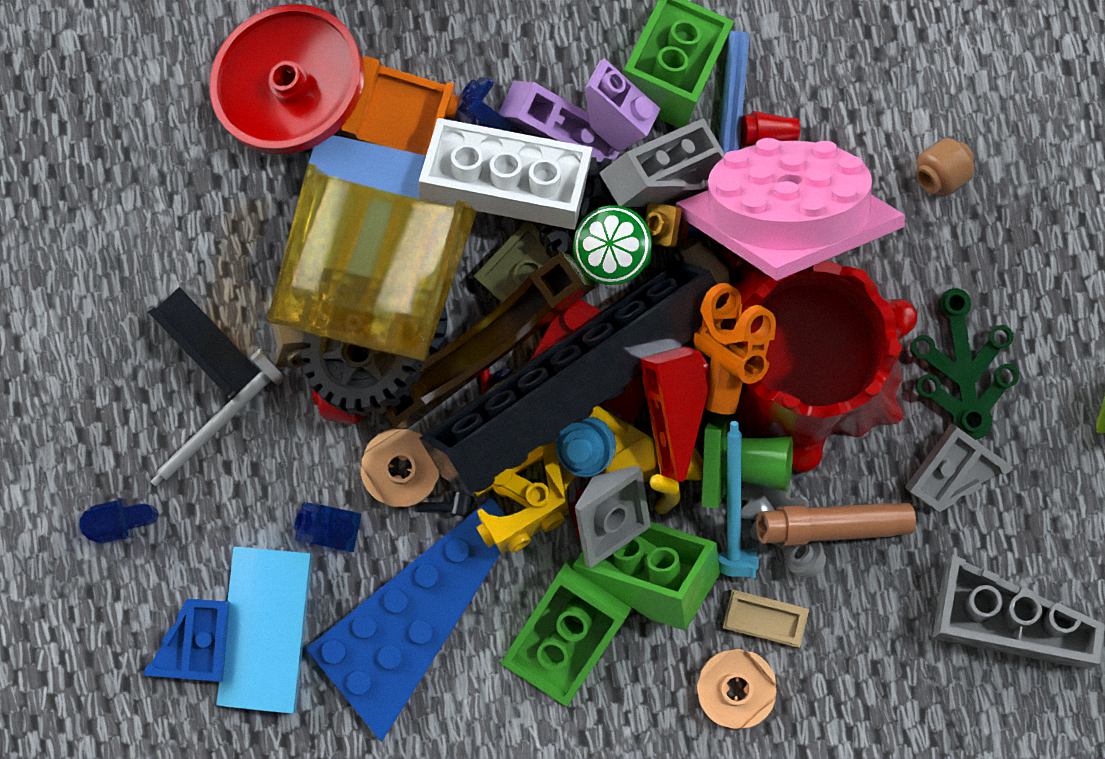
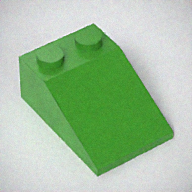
M658 0L623 71V75L660 108L656 118L678 128L688 125L734 24L733 20L688 0Z
M650 522L651 527L591 569L585 565L583 551L573 564L576 572L645 617L684 631L688 628L720 575L716 542Z
M570 556L500 663L566 707L632 608L576 572L573 567L576 560Z

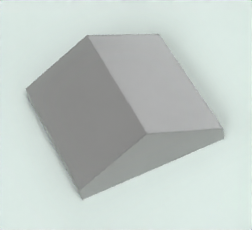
M637 465L593 476L575 505L585 565L590 569L651 527L642 469Z

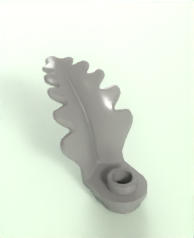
M791 481L788 492L763 485L741 482V500L748 501L741 507V518L755 520L748 530L750 537L760 541L756 530L759 512L775 511L779 506L804 505L806 508H809V501L803 495L790 497L792 490ZM821 541L808 542L806 545L780 546L778 543H772L782 549L789 570L796 576L814 577L823 569L826 563V556Z

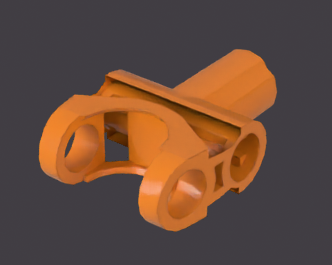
M719 283L713 286L703 299L700 309L703 316L702 327L698 332L694 333V344L699 351L711 359L709 376L706 379L708 394L704 408L711 412L729 415L734 414L737 410L743 382L747 384L756 383L763 378L768 370L770 362L766 360L765 356L769 341L774 340L776 320L773 313L760 305L751 306L742 313L740 292L729 283ZM729 292L727 303L721 308L716 309L718 298L722 294ZM763 315L762 326L755 333H751L752 322L756 317ZM723 319H735L734 329H721L720 324L723 322ZM741 342H748V346L744 345Z

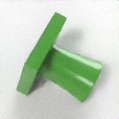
M715 412L705 428L702 507L718 508L727 492V433L730 431L733 414L728 415ZM793 437L741 438V482L763 485L788 492L793 464Z

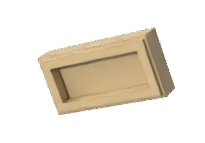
M732 589L722 628L800 648L809 609Z

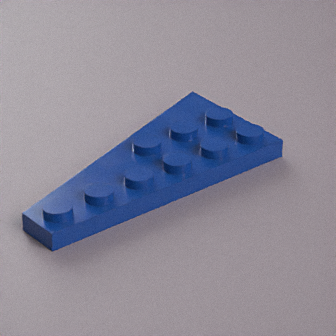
M492 498L307 648V651L381 742L501 554L495 544L488 548L476 527L482 524L477 514V511L481 508L489 515L506 516Z

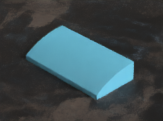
M233 547L228 593L230 605L223 681H220L218 685L216 705L296 713L313 554Z

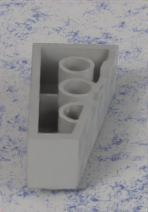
M954 554L945 561L932 639L1088 670L1099 665L1105 624L1058 602H1051L1036 595V592L1023 586L1019 587L999 578V575L971 565L965 559Z

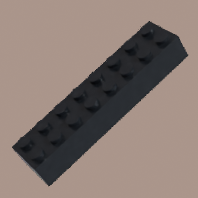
M678 260L673 261L422 435L419 439L441 476L469 494L487 489L494 483L495 477L506 469L520 466L527 460V454L539 446H545L559 438L561 435L560 431L572 423L585 420L593 413L594 407L604 400L618 397L625 391V386L637 377H643L640 358L682 346L688 347L689 341L694 338V333L698 332L702 327L703 316L700 309L706 293L713 286L717 285L711 272ZM723 294L716 302V309L721 308L727 303Z

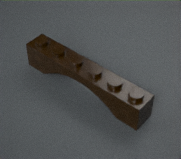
M564 252L558 253L528 276L521 286L488 316L456 340L426 358L423 368L419 367L418 369L421 375L418 383L413 382L410 386L413 389L410 395L407 397L404 394L399 398L402 403L396 407L389 405L387 406V411L384 412L393 427L410 428L593 290L595 286L583 272L574 256Z

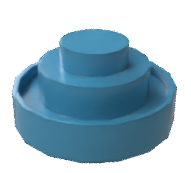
M589 416L585 420L572 423L560 431L561 435L556 439V452L559 461L569 472L577 476L590 477L599 474L612 463L616 453L614 434L607 424L598 418Z

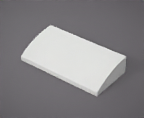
M437 118L419 179V199L575 230L593 147Z

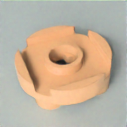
M393 428L378 434L369 442L362 458L361 477L366 489L376 500L391 507H411L424 501L433 492L439 480L440 472L419 439L422 434L409 429ZM398 457L402 462L406 460L411 462L412 469H407V471L411 472L408 477L402 479L400 475L391 476L389 468H394L390 464L394 458Z
M741 649L722 651L711 657L702 667L696 685L698 701L704 713L715 723L733 729L749 728L764 720L774 706L777 692L775 675L769 664L756 653ZM734 677L736 682H738L740 677L747 683L743 689L747 695L741 700H738L737 696L734 697V700H731L726 694L730 689L727 682Z

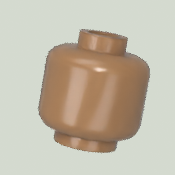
M950 138L941 139L919 155L915 172L917 181L929 194L951 195L972 179L975 172L974 154L969 146L963 142H957Z

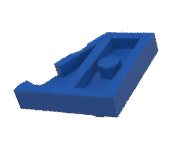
M187 598L177 615L178 619L175 624L169 628L161 641L163 643L153 661L148 663L145 668L144 676L223 681L230 602Z

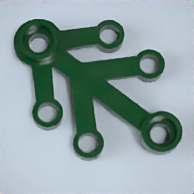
M952 288L943 293L939 298L938 310L950 323L955 362L936 349L935 342L927 335L916 337L910 344V352L913 357L925 360L957 384L961 401L943 390L940 380L933 374H926L920 377L916 382L915 388L920 397L931 399L953 416L952 424L973 439L978 440L989 433L993 422L990 410L1004 391L1018 382L1019 371L1012 364L999 366L994 371V381L979 399L977 398L975 383L999 351L1012 343L1014 336L1008 326H995L988 333V341L972 361L965 317L971 309V299L964 290ZM951 297L961 299L963 303L961 310L956 311L950 307L949 300ZM997 330H1001L1007 335L1005 344H998L994 340V333ZM920 340L927 342L929 345V352L925 355L918 353L916 350V343ZM1002 369L1011 371L1013 379L1010 383L1001 381L1000 372ZM925 379H929L935 384V390L931 394L925 393L922 390L921 384ZM969 413H975L980 419V423L976 428L970 427L966 422Z

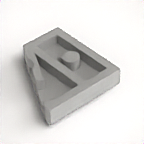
M951 423L905 488L941 512L955 504L961 496L970 495L983 488L981 483L999 473L1002 475L1009 473L1013 466Z

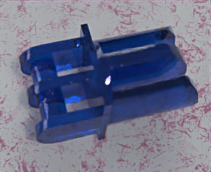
M118 498L115 501L94 505L84 511L80 518L79 527L87 539L97 543H109L127 538L133 539V528L155 523L159 513L152 505L144 503L128 506L126 499Z

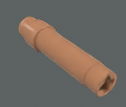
M910 503L806 508L804 505L779 506L775 511L759 512L756 530L758 538L763 544L778 543L780 546L806 545L808 542L910 535L915 530L916 515Z

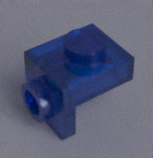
M480 77L477 81L472 79L460 95V99L463 101L457 110L471 119V124L509 131L513 124L483 102L495 82L489 77Z
M303 502L301 510L295 518V540L354 552L361 513Z

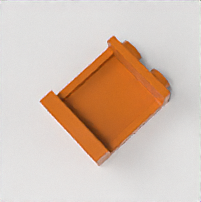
M364 56L362 93L353 113L341 127L343 137L427 155L437 118L447 119L449 117L454 119L461 97L455 95V84L447 82L445 85L383 66L380 60Z

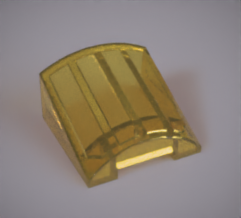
M308 164L267 322L361 348L426 361L477 211L463 200H457L454 207L407 197L332 177L316 165Z

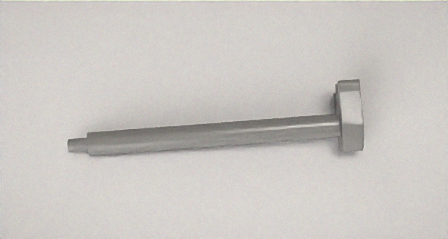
M258 349L250 356L251 360L262 371L157 470L158 474L151 480L154 486H157L163 479L167 480L271 380L279 386L287 378L262 350Z

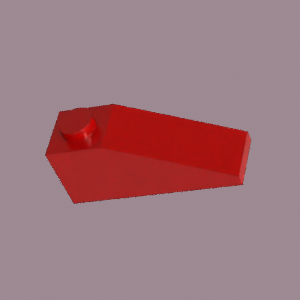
M682 346L640 358L661 475L677 482L684 481L687 477L708 394L706 378L709 376L708 364L702 352Z

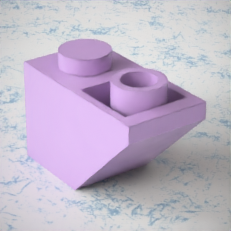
M605 58L599 61L585 88L590 128L617 152H620L647 137L660 108Z

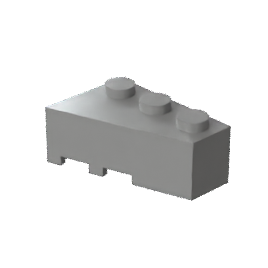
M702 118L627 151L602 170L600 175L618 206L647 207L648 202L676 206L677 202L708 190L710 172L724 158L725 153L706 121Z

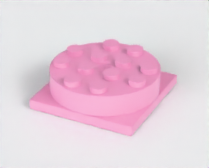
M764 138L758 140L756 145L727 152L724 158L711 170L708 179V190L676 203V206L682 209V219L776 281L905 226V214L871 194V174L862 159L837 148L836 144L830 141L814 143L778 141L773 138Z

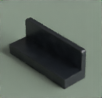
M180 287L157 308L152 305L146 310L229 398L232 399L260 373L250 360Z

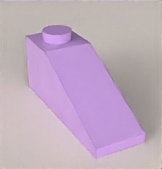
M513 81L497 115L499 118L535 137L593 147L591 157H596L598 162H601L603 158L612 159L613 163L617 159L619 152L590 128L587 112L535 82Z

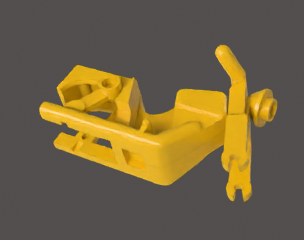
M642 377V383L645 387L644 377ZM644 388V395L647 399L646 388ZM594 407L590 417L598 418L606 423L613 432L616 441V453L612 463L597 475L637 465L642 469L644 482L650 481V486L654 490L664 493L656 501L655 511L662 515L669 512L681 500L679 484L677 481L661 475V470L660 474H658L659 459L656 442L654 445V440L648 435L601 407ZM556 440L548 445L539 446L527 454V460L520 466L506 469L495 477L494 483L481 492H474L477 498L494 489L499 496L508 497L526 507V509L513 515L501 517L489 515L482 508L477 511L482 524L476 527L488 548L495 544L501 554L507 551L511 553L517 552L531 542L530 537L543 529L545 532L551 531L565 521L564 516L569 513L567 489L574 479L581 476L574 475L561 464L556 452ZM695 448L693 449L686 480L700 481L703 479L701 471L703 470L704 461ZM544 458V468L549 489L543 483H532L517 474Z

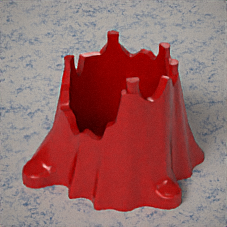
M832 261L820 262L777 281L769 275L762 273L754 265L749 264L744 267L738 280L730 282V285L740 292L742 313L751 306L760 305L773 313L776 320L774 340L769 341L765 356L766 360L770 362L768 370L763 378L756 383L747 384L743 382L737 410L733 414V420L739 423V431L744 437L773 438L792 436V470L797 473H806L814 470L820 464L823 457L824 443L829 435L844 433L859 438L876 425L898 424L903 419V410L896 398L897 390L902 381V373L899 366L902 346L899 340L913 330L917 323V312L910 302L904 299L882 298L878 293L877 286L868 277L865 270L850 266L842 267ZM729 292L723 294L726 301L729 299ZM763 315L754 319L751 324V333H755L760 329L763 324ZM734 318L723 319V322L720 324L721 329H734L736 321ZM741 342L744 345L748 346V342Z

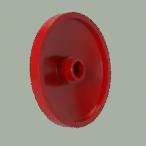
M303 4L272 7L253 15L240 24L219 49L210 75L209 87L212 106L222 125L244 146L267 154L282 155L301 152L317 146L330 138L349 119L362 93L364 62L360 48L350 31L338 18L329 12Z

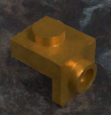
M648 202L645 223L650 230L652 244L680 247L687 241L689 223L681 218L682 209L680 207Z

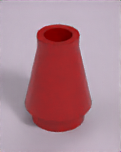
M753 110L751 114L742 116L740 136L742 145L753 146L756 145L758 140L764 138H773L778 141H798L800 137L799 119Z

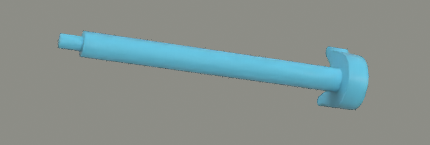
M732 421L730 423V431L727 433V549L719 553V569L722 574L727 576L756 578V570L759 568L757 549H741L742 434L738 431L739 423Z

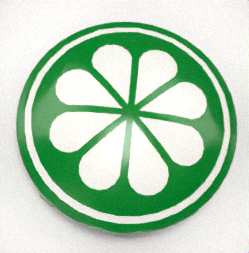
M608 205L592 211L581 221L574 236L573 251L576 262L587 277L600 284L618 285L628 282L640 274L650 264L652 258V239L647 224L640 215L623 206Z

